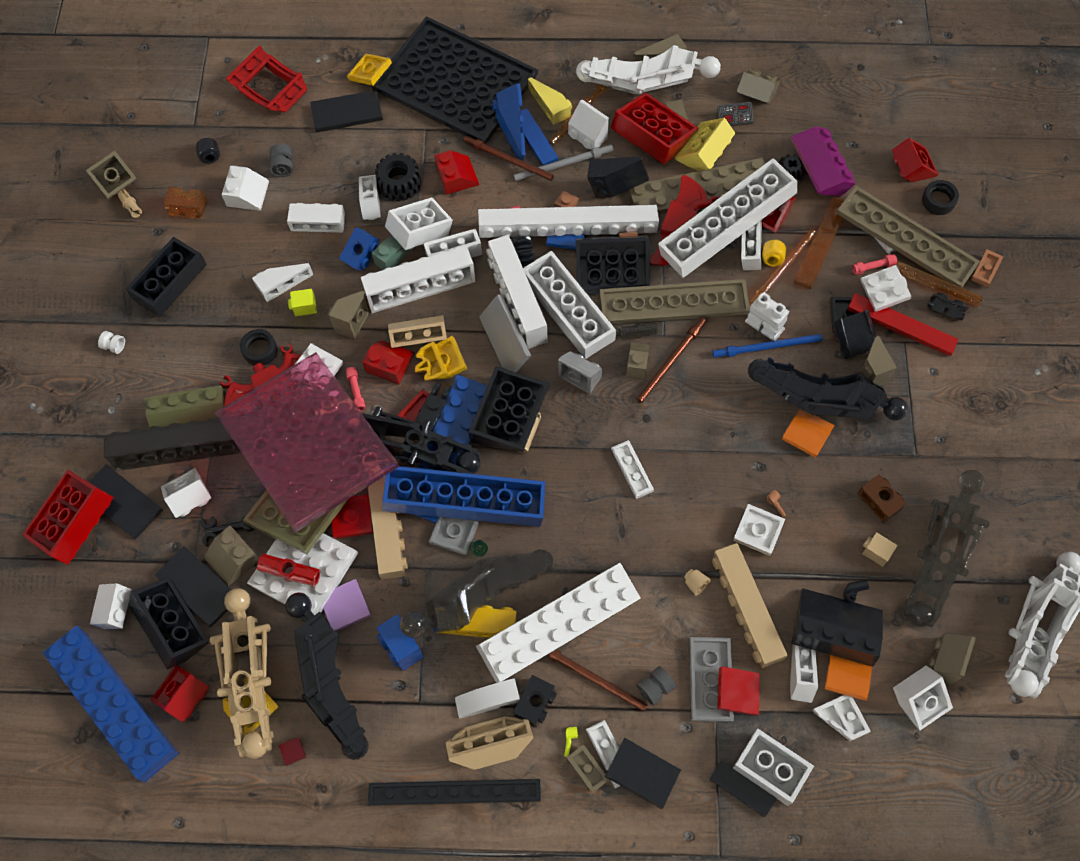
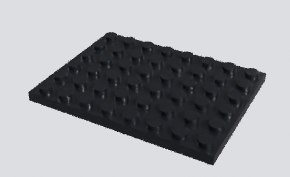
M426 16L391 59V65L371 88L465 136L467 135L476 140L480 139L486 144L500 125L495 111L492 110V101L495 100L496 94L515 84H520L521 95H523L528 88V79H535L538 75V69Z

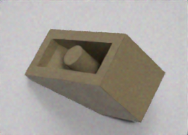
M631 342L626 377L645 379L650 345Z

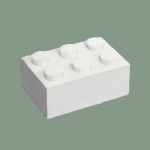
M431 197L389 210L385 228L407 250L448 236L453 220Z
M757 729L736 761L733 769L789 806L795 800L814 765Z

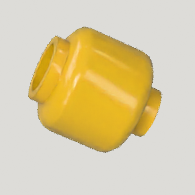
M779 240L767 241L762 249L763 262L772 267L781 265L786 256L785 244Z

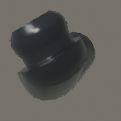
M862 580L848 583L843 592L844 600L850 603L855 602L858 591L869 589L868 581Z

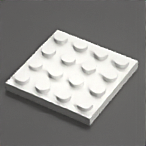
M324 533L308 554L275 540L266 554L282 559L288 558L296 563L320 569L321 573L318 584L315 587H311L294 581L287 582L284 578L263 573L257 569L247 584L284 605L291 594L297 592L304 593L311 599V611L316 615L318 612H322L324 605L341 582L358 552ZM293 567L287 568L285 573H290Z

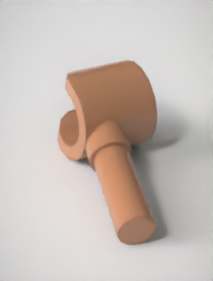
M773 490L766 500L769 504L776 507L783 518L786 514L777 502L781 496L776 490Z

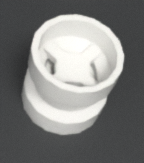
M104 331L98 340V346L101 349H110L111 352L119 354L125 345V338L123 336H114L113 333Z

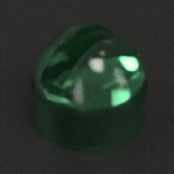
M480 539L474 540L470 547L472 553L477 557L484 556L488 551L487 544Z

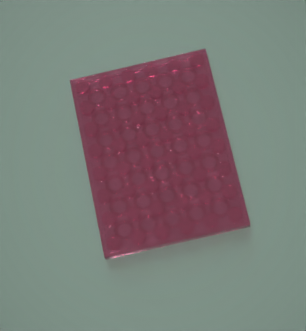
M317 352L215 412L295 533L399 467L394 457Z

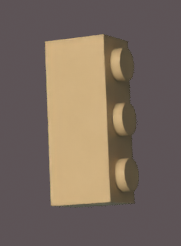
M443 315L388 324L391 348L447 339Z

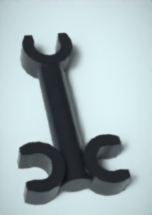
M214 516L211 517L212 522L209 525H206L204 518L200 521L205 534L202 542L206 547L208 546L209 539L217 537L216 534L223 532L229 526L234 530L244 529L247 532L253 531L254 528L246 526L243 521L245 517L239 522L217 526V520Z

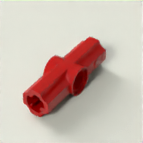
M263 553L257 562L258 571L284 578L287 582L294 581L315 587L320 579V569L296 563L288 558L282 559ZM293 567L290 573H285L287 568Z

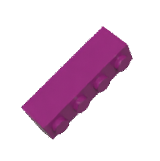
M815 126L790 138L818 194L842 197L856 184L852 172L846 166V161L841 156L838 146L833 141L831 132L827 128Z

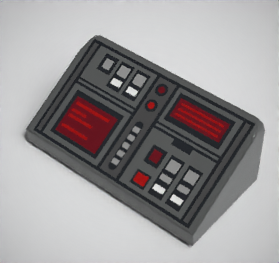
M751 102L719 105L717 108V118H725L730 126L753 123Z

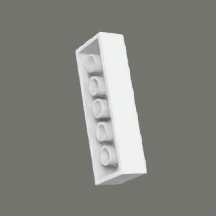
M509 235L488 241L489 249H486L488 265L495 272L493 276L496 284H500V294L503 298H506V304L512 313L527 348L530 349L548 343L546 321Z
M467 245L456 247L446 252H439L433 256L422 257L413 262H405L396 267L385 268L376 273H368L361 277L371 313L476 282L474 265Z
M552 251L523 268L535 297L584 359H587L615 341L616 329Z

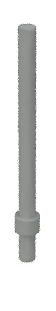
M611 144L602 148H592L589 152L538 168L548 172L590 158L596 159L603 154L614 151ZM524 171L513 176L515 181H519L536 174Z

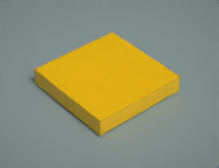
M365 54L347 75L349 81L374 86L391 65L392 61L390 58Z

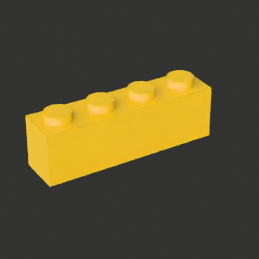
M441 602V604H435L432 629L434 633L490 638L516 623L517 611H513V608L510 607L493 609L492 606L482 605L479 608L467 603L456 606L450 602Z

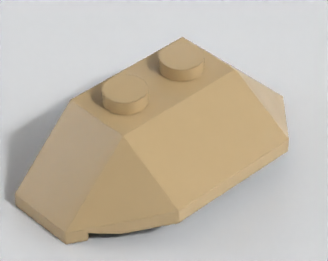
M508 716L464 727L451 740L449 739L446 742L448 758L450 762L473 770L516 759L533 739L529 720Z

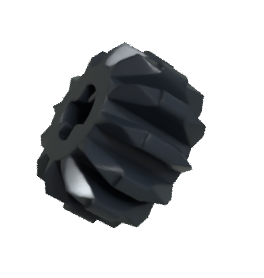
M787 154L786 157L780 158L778 163L796 180L801 181L804 174H806V169L800 157L797 158L795 154L793 156Z
M524 235L513 238L512 244L521 265L527 266L534 262L531 238Z

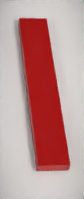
M854 293L847 308L848 311L855 314L869 310L872 322L948 356L953 354L958 342L957 338L891 308L875 312L870 300L857 293Z

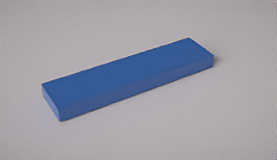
M528 109L521 110L520 116H523L521 132H524V138L540 164L543 166L558 161V156Z

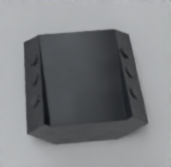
M869 310L834 322L835 328L833 333L839 339L840 351L844 355V359L868 352L875 337H877Z

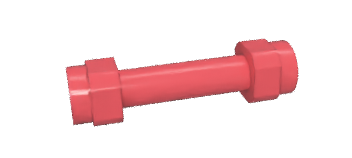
M895 254L885 255L884 259L864 264L863 262H858L852 265L853 274L861 275L866 270L882 266L892 267L897 265V257Z
M349 367L345 371L354 397L352 402L354 410L360 412L365 410L366 407L357 381L359 377L356 367Z

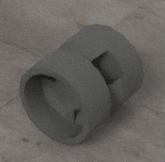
M275 144L270 148V172L274 176L287 177L293 173V151L290 146Z
M658 666L650 673V678L645 677L636 684L639 692L652 706L662 699V694L667 695L676 688L673 679L661 666Z

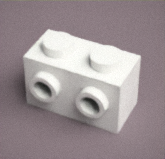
M117 583L99 585L90 624L102 629H123L132 589Z

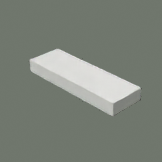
M628 440L611 447V451L635 498L638 499L654 492V488L630 441Z
M603 720L587 728L586 732L607 772L619 747L606 721ZM611 781L615 789L620 787V785Z

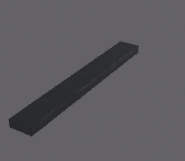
M540 779L369 783L368 806L541 802Z

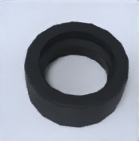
M935 180L926 187L923 193V206L926 210L936 215L948 214L958 202V189L949 181ZM934 191L943 192L948 195L950 202L947 204L938 203L932 199L930 194Z
M264 329L249 331L240 342V350L243 357L253 366L258 363L267 365L277 355V343L271 333ZM257 340L269 342L268 350L262 355L255 356L248 352L249 346Z

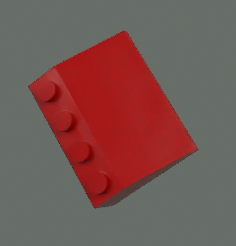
M646 92L615 111L610 127L663 165L673 159L699 129Z
M67 469L22 536L50 557L68 565L76 556L77 551L86 541L89 533L99 522L100 517L109 507L114 497Z

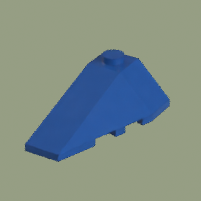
M515 84L496 94L495 100L492 101V110L495 111L496 118L516 158L524 161L525 139L524 132H521L523 116H520L522 95L520 84Z

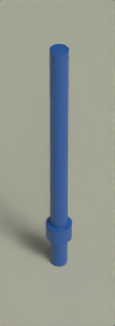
M822 334L738 347L734 345L726 346L725 349L712 350L713 358L722 356L734 357L736 354L819 342L822 341Z

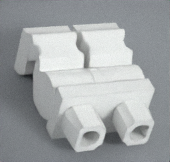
M761 293L751 305L750 313L745 322L772 341H776L785 330L783 326L787 321L790 311L781 303H776L770 299V296L766 293Z

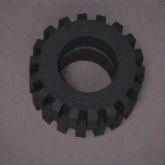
M392 153L393 155L391 156L388 154L385 156V159L382 158L380 163H377V169H375V177L380 193H383L385 198L389 197L391 201L393 199H396V201L403 199L405 201L408 197L412 198L414 196L413 193L417 194L418 188L421 186L418 164L409 155L404 156V153L399 155ZM396 175H404L401 179H391Z

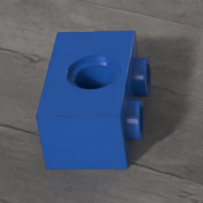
M355 227L339 259L357 270L364 271L370 264L372 252L379 246L380 239L364 229ZM362 246V247H363V251H362V253L360 254V253H359V249H360V247Z

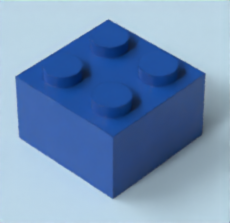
M398 614L376 627L379 632L376 636L384 650H390L387 654L396 668L400 666L402 671L424 658L419 646Z

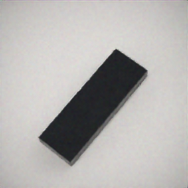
M720 761L709 779L764 818L777 799L723 761Z

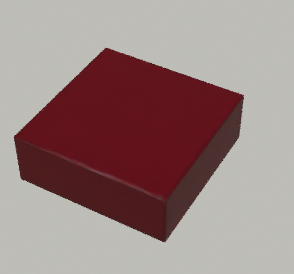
M299 737L279 745L286 766L307 758Z

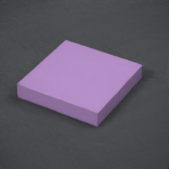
M356 579L336 587L323 607L330 626L336 632L371 617Z

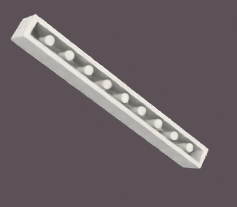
M657 205L478 209L479 238L502 237L505 235H509V237L523 235L562 236L565 234L581 235L583 233L584 235H602L636 231L637 234L657 233L659 217Z

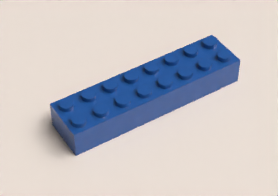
M387 465L382 511L540 527L544 513L545 481Z
M76 625L42 652L137 780L144 783L147 782L180 754L82 628Z

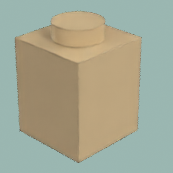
M876 532L873 538L868 536L863 544L865 550L862 554L884 567L898 545Z

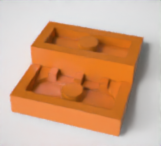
M799 409L783 435L782 440L816 458L835 425Z
M829 654L825 689L867 701L872 666Z

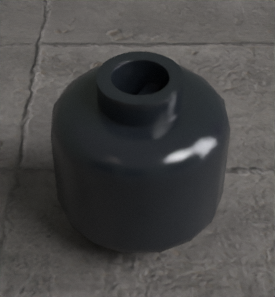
M203 138L197 142L196 152L201 162L212 164L219 159L220 150L216 140Z

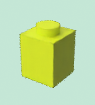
M312 289L290 292L291 299H288V306L290 310H293L295 316L317 313L316 299Z

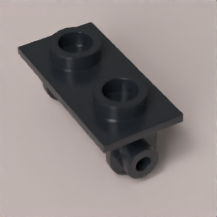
M939 292L937 294L933 293L931 298L934 301L930 300L927 305L930 307V310L943 314L945 308L948 309L946 316L957 321L963 320L965 314L962 312H966L969 307L965 306L966 303L960 300H949L947 295Z

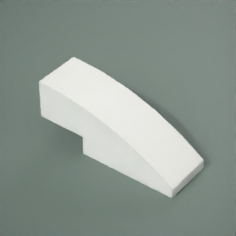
M515 678L455 697L459 719L497 710L502 706L518 703L520 700Z

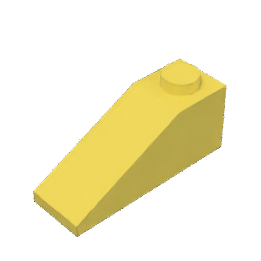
M533 78L528 79V90L553 125L571 117L572 104L568 99L566 100L563 94Z

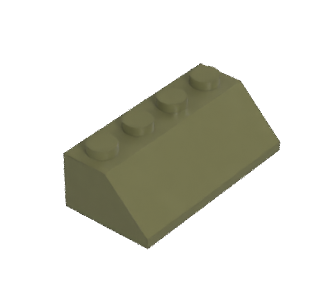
M222 386L146 397V417L153 441L230 429L224 409L226 393Z

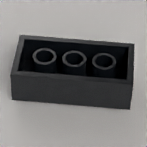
M173 236L128 285L126 291L132 300L158 317H161L207 264L201 253Z

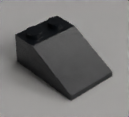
M642 156L591 159L589 161L587 178L596 198L614 197L649 181Z

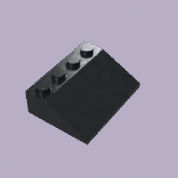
M648 236L575 238L577 282L586 294H600V289L650 286Z
M495 366L469 429V439L472 442L487 447L523 452L549 388V383Z
M802 588L791 644L873 667L880 658L883 610L855 602L850 603L844 599Z

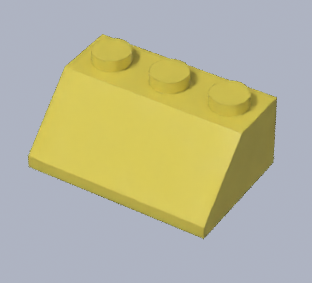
M725 118L700 122L697 126L699 128L698 131L679 151L675 159L696 171L711 169L714 166V162L722 155L723 150L735 135L734 130Z

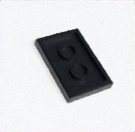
M624 738L604 777L662 810L681 769Z

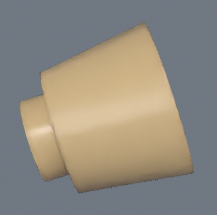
M693 569L684 576L686 579L685 584L695 596L702 593L711 581L709 577Z

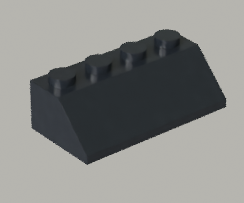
M169 577L131 593L128 605L167 670L186 662L208 644L209 641Z

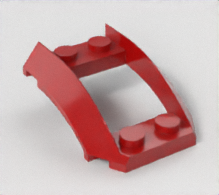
M260 45L226 77L229 83L252 101L269 110L287 113L307 92V86L304 83L302 74L289 69L271 54H267ZM264 67L289 83L272 101L262 97L247 86Z

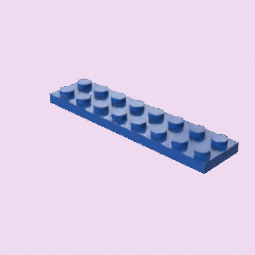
M457 374L451 393L446 400L447 403L433 432L444 437L450 436L453 438L452 440L465 445L470 444L469 429L487 385ZM427 446L430 451H436L435 446ZM451 452L448 462L456 465V459L459 454ZM421 464L418 465L419 469L434 470ZM411 514L435 524L439 519L437 516Z

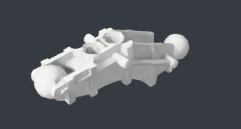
M673 45L667 51L654 58L649 59V57L644 56L643 61H620L616 57L598 60V58L593 57L592 61H581L576 68V74L583 82H593L624 92L641 95L645 92L686 83L689 78H692L694 69L700 70L702 76L706 78L716 77L720 72L721 65L718 59L713 56H707L702 60L697 59L698 52L680 49L678 46Z
M1064 552L1060 554L1056 560L1057 567L1043 581L1034 576L1028 580L1031 587L1016 628H1011L1008 632L1010 636L1016 639L1013 654L1009 657L1010 665L1005 673V677H1007L1006 683L1010 684L1012 691L1018 696L1035 699L1041 693L1042 688L1049 683L1050 678L1047 676L1058 659V654L1055 652L1080 612V592H1078L1080 587V556L1077 553ZM1050 599L1059 604V607L1047 632H1045L1042 628L1037 627V625L1043 618V612Z

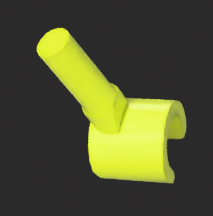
M568 727L566 729L565 757L570 755L571 739L578 738L577 727Z

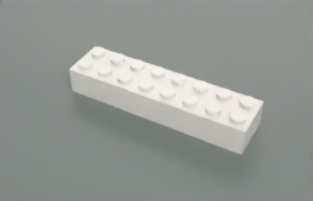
M771 159L659 242L661 256L684 278L797 194V180L775 159Z
M618 563L483 641L476 648L495 682L499 683L641 598L621 563Z

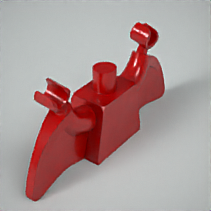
M682 175L679 195L675 201H671L661 227V241L696 216L700 209L707 208L719 197L714 196L708 201L703 188L691 177ZM658 247L650 258V265H670L661 256Z
M289 344L290 349L288 351L284 350L283 345L281 346L284 356L280 367L277 368L275 365H271L265 368L262 363L256 364L253 367L255 374L250 377L251 383L243 385L236 382L232 383L228 375L224 376V380L228 381L227 384L220 381L219 385L223 389H228L224 402L228 423H234L245 412L259 407L260 404L263 410L272 406L273 402H279L295 393L294 387L302 381L290 375V370L302 355L292 354L293 348L291 344Z

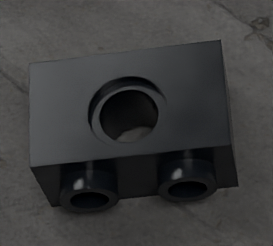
M532 675L513 712L514 717L521 720L527 719L529 724L536 728L539 723L543 724L548 713L545 709L548 703L552 705L557 695L554 692L555 685ZM535 697L542 700V704L538 707H534L530 703Z

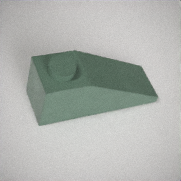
M392 236L384 240L372 252L374 264L382 270L395 267L413 248L405 250Z

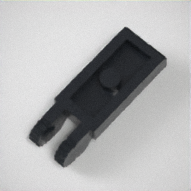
M439 382L434 384L431 394L428 395L415 422L421 424L426 420L431 423L429 430L432 432L452 390L451 387L447 386L442 394V398L436 397L441 388V383Z

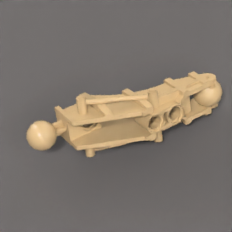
M235 588L230 590L224 599L226 609L234 615V621L229 623L223 622V634L210 637V643L215 645L221 688L218 689L217 695L219 697L228 695L231 712L230 721L233 724L235 735L234 744L237 747V751H239L240 757L246 756L250 759H258L266 751L272 750L271 743L272 738H274L273 731H270L269 725L271 712L270 709H267L264 691L265 686L271 685V678L266 677L267 632H270L271 627L269 624L255 626V623H258L257 618L252 616L246 617V610L250 605V596L244 589ZM257 634H262V639H258ZM243 636H247L249 640L245 647H242L240 644ZM243 651H249L251 673L248 671H237L238 654H242ZM222 655H224L225 678L223 672ZM242 675H246L248 682L245 686L241 687L239 685V678ZM249 696L252 700L248 708H245L242 704L243 698ZM260 721L262 733L251 731L246 735L244 734V725Z

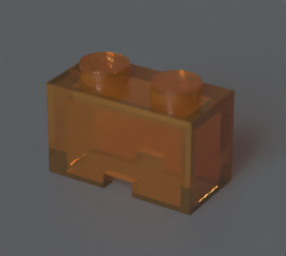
M168 187L163 205L168 214L172 216L180 215L189 218H202L207 198L202 190L189 189L188 192H184L182 188Z

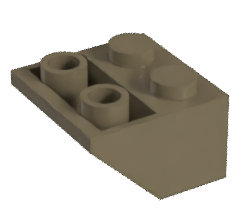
M754 68L744 71L737 92L770 103L780 84L777 76L771 74L762 75V71Z

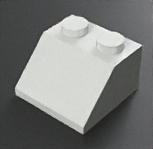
M581 100L568 123V134L571 138L581 142L587 149L591 150L592 148L600 147L608 139L609 118L584 100Z
M230 166L222 192L226 206L261 211L269 180L247 167Z
M196 468L161 486L163 498L176 518L189 514L191 509L197 506L201 507L211 499L210 493Z
M924 666L893 687L899 705L918 730H922L953 708L943 677L928 666Z

